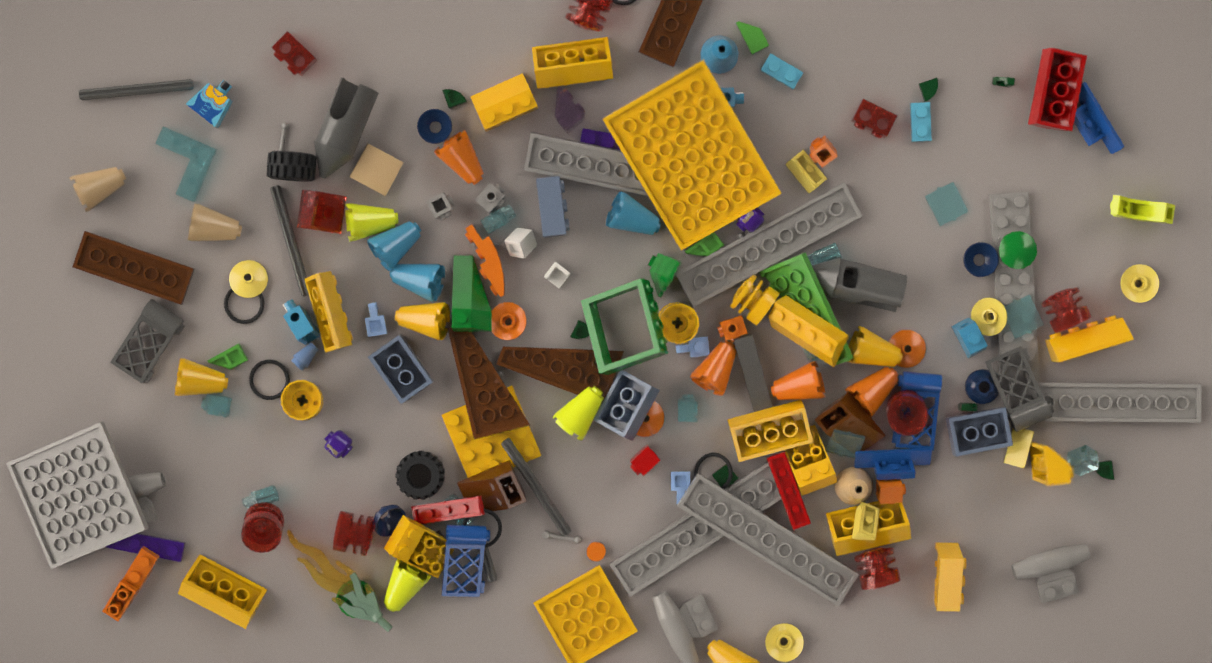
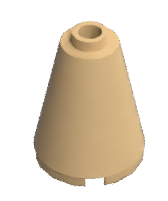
M117 167L74 175L69 177L70 181L75 180L73 188L81 204L87 205L85 211L88 212L123 186V180L126 177L122 169L118 170Z
M194 204L188 240H236V236L240 237L242 225H239L238 220L203 205Z
M846 468L836 477L837 483L834 484L835 492L844 503L858 505L870 497L873 490V482L870 475L862 468Z

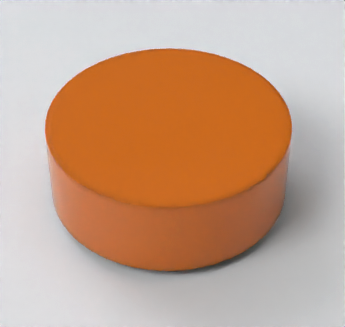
M595 541L588 545L587 556L589 559L600 561L604 558L606 549L601 542Z

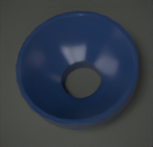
M429 109L419 117L417 130L421 138L431 144L442 143L448 139L452 132V121L444 111ZM433 122L441 124V130L438 133H433L430 130V125Z
M977 242L969 246L963 257L966 270L976 277L989 276L996 270L999 262V256L995 248L985 242ZM977 254H981L984 257V263L981 266L974 263L973 259Z
M976 370L965 381V392L968 398L975 403H990L999 394L989 370ZM983 381L988 382L990 385V389L986 393H982L979 390V384Z
M398 505L383 506L375 514L373 528L382 537L391 536L403 515L406 516V513ZM386 512H388V515L386 517L381 518Z

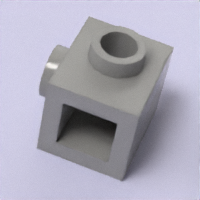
M490 183L475 201L491 214L495 208L499 210L505 203L503 199L506 196L502 194L505 190L497 183L494 186Z
M444 192L426 201L436 219L444 220L451 216L450 212L454 211L452 206L455 204L451 196H446Z

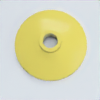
M245 260L233 267L230 272L229 283L232 290L238 296L253 298L265 290L268 283V275L260 263ZM246 275H251L252 278L251 280L246 281L244 277Z
M1133 265L1126 269L1121 277V290L1125 297L1133 302H1147L1158 292V275L1147 265ZM1137 280L1141 282L1140 287H1136L1135 282Z
M983 298L974 305L971 319L976 322L982 335L994 336L1005 328L1007 312L999 300ZM991 313L994 315L993 320L990 318Z
M781 623L772 627L765 639V646L769 655L775 660L788 662L797 658L804 645L803 636L799 629L788 623ZM782 638L787 639V643L785 645H782L780 643Z

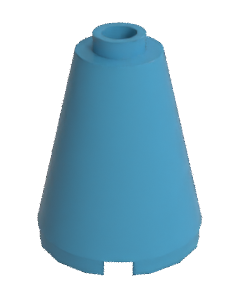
M717 35L709 38L703 44L700 56L701 61L704 59L711 72L722 74L734 68L738 61L739 51L733 40L726 36Z
M622 191L614 198L611 204L613 208L611 212H608L606 218V226L609 228L653 235L654 232L657 233L661 227V222H659L657 215Z
M409 221L369 238L367 244L374 256L382 261L381 265L390 271L421 237V229L416 222L412 223Z
M397 264L390 270V278H392L393 283L428 301L434 302L438 300L444 286L441 284V278L445 279V267L440 264Z

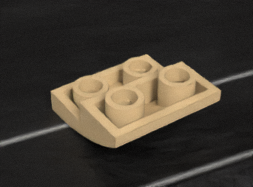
M367 143L349 177L386 196L404 162Z

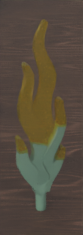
M287 530L291 544L297 550L313 558L320 566L323 573L318 572L309 560L301 557L297 558V561L306 566L315 582L323 589L349 599L353 606L336 597L332 598L333 602L337 603L352 617L378 623L387 632L393 628L382 617L383 614L381 613L374 590L369 584H366V596L360 579L354 570L337 560L336 564L347 575L339 572L332 566L320 549L300 543L294 537L291 530Z

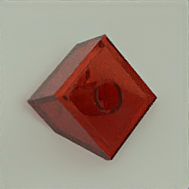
M302 190L297 228L341 234L347 196Z

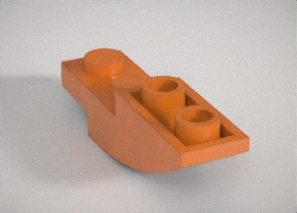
M471 224L465 228L467 230L465 235L470 243L474 242L477 249L475 251L480 259L485 258L486 260L480 264L482 269L479 271L485 280H490L492 285L489 287L494 295L497 296L499 294L500 297H503L505 295V277L498 251L490 236L482 239L474 225Z
M143 546L102 612L119 621L146 582L160 556Z

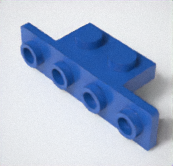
M1083 82L1078 100L1081 106L1076 110L1075 125L1088 146L1102 139L1111 154L1123 149L1125 146L1087 83Z
M931 448L856 451L854 466L855 468H874L877 480L915 478L914 466L930 465L932 450Z

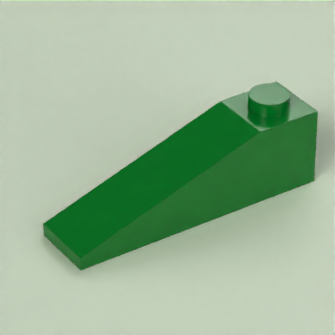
M660 253L657 256H652L648 266L651 267L649 271L657 296L661 298L681 262Z
M473 255L454 256L452 291L453 332L492 331V311Z

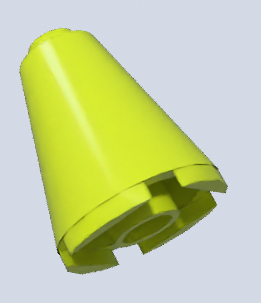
M353 203L345 205L349 209L345 210L346 228L351 233V236H348L349 242L390 230L395 227V224L399 223L398 213H394L393 209Z
M593 386V388L587 387L554 414L553 419L557 418L556 423L572 436L575 433L578 435L576 439L583 440L604 399L602 396L603 392L596 386Z
M397 559L383 601L385 607L391 612L400 611L430 580L431 575Z

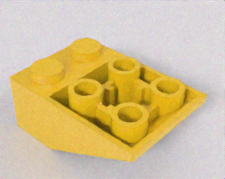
M815 425L810 426L812 443L784 450L801 496L837 483L836 473Z
M403 515L384 549L391 556L438 578L444 568L446 538ZM450 548V555H452L455 548Z

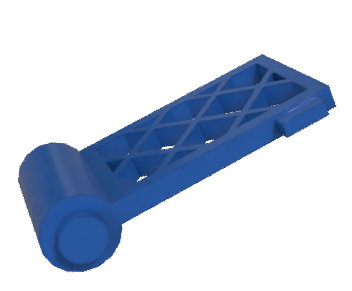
M903 371L902 375H898L897 384L901 386L897 431H893L892 443H895V447L931 448L934 451L942 375ZM905 395H913L917 402L908 408L904 403ZM926 397H935L934 405L927 409L922 401ZM920 403L926 412L916 418L911 410ZM910 412L915 420L906 427L902 419L904 415ZM929 414L932 418V424L925 428L919 420ZM918 422L924 430L915 437L909 429ZM906 431L914 438L907 444L900 443L901 435ZM927 433L930 437V446L921 445L917 439Z
M447 525L442 596L480 597V593H484L485 581H482L484 550L486 541H490V530H487L486 526ZM450 548H458L461 553L453 558L450 555ZM472 549H480V553L475 558L468 554ZM465 555L470 562L462 567L457 561ZM453 564L460 569L454 575L448 571V568ZM474 564L478 571L471 576L466 570ZM464 573L468 579L461 584L456 578ZM452 581L458 585L455 590H446L447 585ZM472 581L476 585V591H468L465 586Z

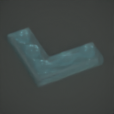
M162 127L155 144L190 159L176 195L195 202L217 149Z

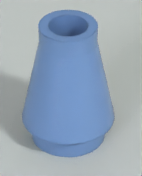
M310 342L306 347L293 355L294 358L291 362L303 371L305 368H308L319 349Z

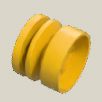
M753 274L736 291L730 307L734 309L740 303L741 307L738 313H742L747 308L749 312L746 319L757 326L780 293L770 286L761 291L760 288L763 281L760 280L754 286L753 283L757 276Z
M673 302L665 305L659 311L658 316L663 323V335L669 342L676 344L686 343L697 334L699 317L690 306L680 302ZM676 317H678V320L681 321V324H678V326L675 328V325L672 324V321H675Z
M296 380L284 388L281 395V406L283 411L293 419L310 420L320 413L323 407V395L315 384L306 380ZM305 395L308 403H304L301 406V402H298V399Z

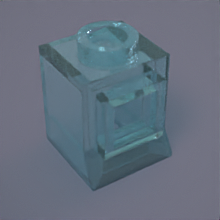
M206 394V398L203 397L201 409L207 411L206 414L223 416L225 418L229 417L232 398Z
M682 394V398H678V422H698L695 415H698V401H695L693 394Z

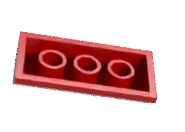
M1052 47L1042 50L1028 125L1070 132L1073 130L1087 55Z

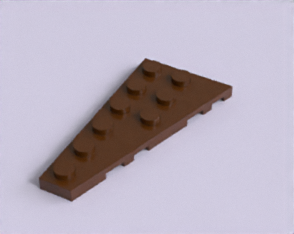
M448 327L474 439L531 426L473 333L453 332L452 327Z
M503 346L496 365L576 395L580 394L587 387L593 388V386H596L603 392L602 396L604 399L610 390L616 372L610 375L599 374L594 351L587 349ZM609 350L612 363L621 360L624 351Z

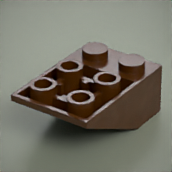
M849 391L824 408L814 419L828 436L854 453L856 451H865L886 436Z
M510 460L457 482L463 498L482 496L484 509L491 511L506 510L527 502L523 487Z

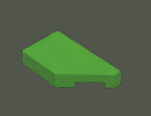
M740 21L736 22L752 55L769 46L761 28Z
M713 232L696 242L685 253L707 257L723 247L724 244L716 233Z
M239 343L207 361L210 364L233 369L248 361V358Z

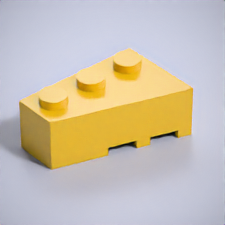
M935 542V549L938 553L937 561H935V567H937L934 591L936 610L960 611V605L964 604V594L961 591L962 587H965L963 569H966V558H963L958 543Z

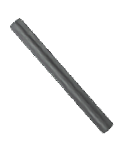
M185 79L79 90L80 100L185 91L192 90L194 85L193 80Z
M276 185L271 187L270 191L301 296L309 295L305 283L307 275L281 187Z
M505 439L501 443L502 447L562 536H566L571 532L570 527L511 439Z

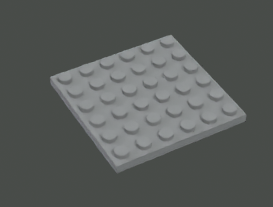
M104 421L6 463L51 569L149 529Z

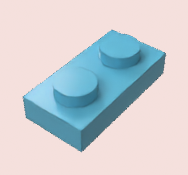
M771 53L760 70L792 90L803 74L802 71Z
M930 102L910 103L911 142L932 141Z

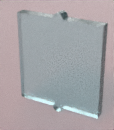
M954 182L942 188L938 187L936 191L925 196L940 226L951 220L955 221L957 217L968 212Z
M1030 295L1019 300H1013L1012 303L1004 306L1007 312V323L1015 339L1026 333L1031 334L1033 330L1044 325Z
M834 429L826 447V452L837 454L840 457L845 456L855 459V452L860 451L865 436Z

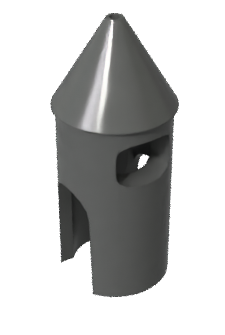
M341 77L317 138L314 140L319 176L326 179L354 158L353 155L379 94L377 91L362 84L357 86Z
M841 257L812 266L824 294L829 299L834 298L896 312L897 307L902 305L907 275L841 259Z

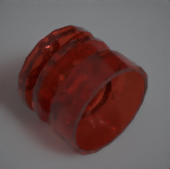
M573 0L579 5H569L568 9L575 14L566 13L565 19L580 28L603 32L604 26L597 22L606 23L607 19L600 15V12L610 13L614 0Z
M1079 287L1063 289L1041 302L1043 308L1052 306V308L1045 311L1046 315L1053 313L1056 315V317L1049 321L1054 333L1069 329L1092 317L1087 305L1077 306L1076 304L1083 299L1082 295L1073 297V295L1080 292Z
M910 390L898 391L887 402L886 414L888 423L898 434L906 436L915 435L925 427L928 420L927 407L923 398L916 392ZM907 407H909L910 413L907 412L904 415L902 409H907Z
M259 502L250 506L246 511L241 530L242 542L247 548L254 552L265 553L274 550L280 544L285 522L284 514L280 508L268 502Z
M340 511L334 534L333 550L346 553L349 545H353V554H357L360 546L361 556H366L373 540L374 517L368 516L366 524H364V515L361 514L358 521L354 522V513Z
M892 547L869 549L854 557L856 563L864 562L856 566L857 570H866V573L859 576L863 590L881 588L901 581L898 567H889V564L896 561V557H887L894 554Z

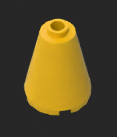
M444 302L401 306L399 310H396L395 321H397L399 326L436 340H444L448 329L445 328L446 322H450V308Z
M858 326L859 331H854L849 343V348L854 358L847 362L895 367L896 364H900L903 356L900 353V348L865 327Z
M180 358L175 396L222 393L223 389H227L228 378H225V373L188 359Z
M720 639L717 642L713 640L707 647L709 650L707 654L713 663H760L757 659Z

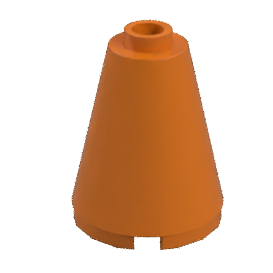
M465 130L443 143L444 147L441 149L438 147L434 150L436 156L468 184L473 183L475 185L483 179L482 175L484 172Z
M729 341L720 342L691 373V380L706 391L708 389L715 390L713 394L723 396L737 353L735 345Z
M812 361L775 380L773 386H771L773 397H777L778 400L826 398L822 374L816 371V368L819 367L818 363Z
M884 367L848 386L845 391H849L868 415L873 417L897 384L898 373L892 367Z

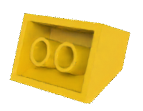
M523 73L470 96L486 132L538 109Z

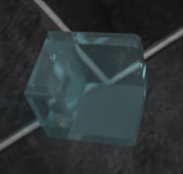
M1088 445L1067 453L1068 463L1073 467V471L1077 475L1082 476L1099 469L1098 452Z

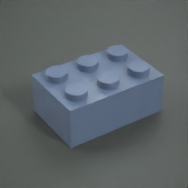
M559 176L537 178L536 183L543 237L567 235L566 231H570L569 219H565L564 212H568L567 201L562 199V193H565L564 180H560Z
M398 335L368 356L400 404L405 403L434 382L402 335Z
M621 370L598 410L594 421L618 435L633 441L660 390Z
M1005 407L946 417L953 456L957 457L1013 446Z

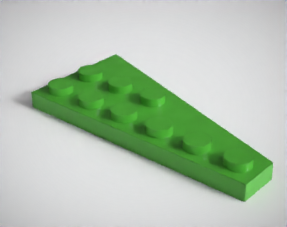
M806 252L759 272L762 277H766L770 282L769 286L779 292L781 297L787 295L840 329ZM847 342L836 365L854 358Z

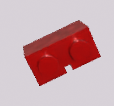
M646 444L630 459L632 463L630 466L637 475L641 473L645 476L661 460Z

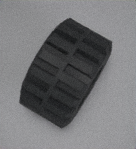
M271 151L268 153L266 176L270 179L285 181H314L317 158L309 153Z
M412 452L405 456L397 466L395 478H397L396 484L400 487V491L404 492L408 498L425 500L435 495L442 487L445 480V469H443V464L438 460V457L432 455L431 452ZM416 464H424L431 471V480L425 486H416L410 480V469Z

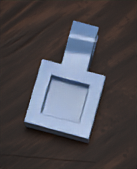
M377 302L369 303L370 317L365 318L368 337L387 334L384 315L378 316Z
M708 336L693 338L688 341L689 344L676 346V353L690 352V357L708 356L710 354Z
M690 471L671 472V491H677V504L690 485Z

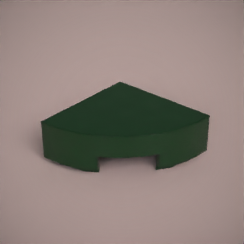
M993 77L992 84L995 86L1010 88L1015 83V78Z
M938 78L918 84L924 102L930 100L937 92Z
M452 89L442 90L449 109L467 103L465 97L460 92Z
M578 320L570 337L574 339L588 337L587 324Z
M960 402L958 410L978 411V404Z
M1112 460L1092 463L1095 472L1099 476L1115 480Z

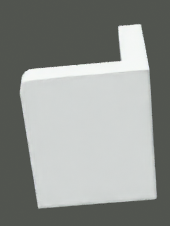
M516 228L504 240L509 256L525 259L537 246L533 230Z
M554 262L544 275V278L560 289L571 273Z

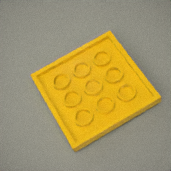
M511 385L507 387L512 397L518 404L519 408L523 412V409L520 405V402L517 398L513 386ZM466 405L442 414L444 423L468 478L509 460L513 468L516 467L501 444L507 438L511 439L526 462L542 456L530 426L475 440Z
M600 564L533 602L567 663H584L638 632Z

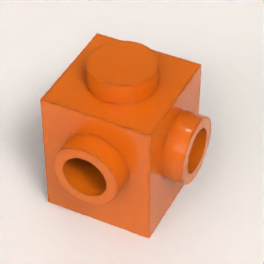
M825 135L812 141L809 155L822 168L838 157L836 148Z
M742 315L719 322L720 326L717 327L720 338L724 337L725 341L729 340L731 343L734 342L733 339L748 334Z
M876 479V496L879 504L902 503L903 495L906 494V487L901 482V479Z

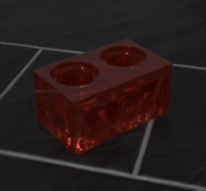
M288 31L272 46V49L275 51L273 55L280 62L285 60L289 64L287 68L294 75L298 73L303 76L317 61ZM285 44L291 45V50L288 53L282 52V47ZM304 57V65L301 67L296 66L297 58Z
M862 99L851 121L854 122L853 126L860 130L866 128L872 131L871 135L881 139L888 136L897 115ZM861 111L869 113L868 121H863L860 118ZM879 119L886 122L887 126L885 129L878 128L877 121Z

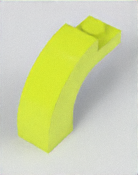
M1113 195L1110 209L1111 215L1114 217L1173 224L1175 205Z

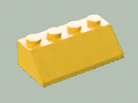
M608 37L532 47L537 89L613 79Z
M331 271L305 278L325 353L351 346L353 337L351 331L347 328V316L341 307L342 298L337 293V280L335 276L332 275Z
M787 295L775 301L768 317L773 329L830 366L835 367L849 337L848 334Z
M1116 315L1104 318L1105 322L1098 323L1093 321L1086 323L1087 327L1082 329L1079 326L1068 329L1069 333L1061 335V332L1050 334V338L1046 339L1045 342L1051 362H1062L1134 339L1122 317L1116 318Z
M802 400L727 419L739 462L813 442Z
M1031 442L1030 459L1033 480L1048 486L1072 483L1071 478H1074L1073 467L1050 447Z
M879 501L867 503L880 508L875 540H857L852 538L855 513L858 506L826 513L836 556L911 539L910 523L903 503L879 504Z
M199 554L182 580L178 594L246 629L268 589Z

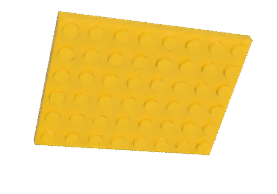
M704 59L603 118L604 123L681 250L781 194L779 187Z

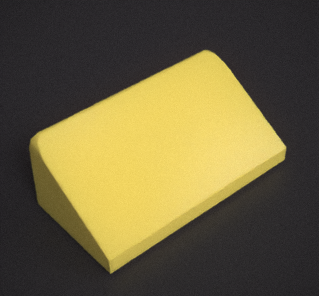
M804 149L786 163L787 168L808 193H811L827 180Z
M1014 428L1012 429L1013 446L1007 447L1003 463L1025 468L1034 431L1023 429L1015 432Z
M862 502L857 507L853 539H876L880 508Z

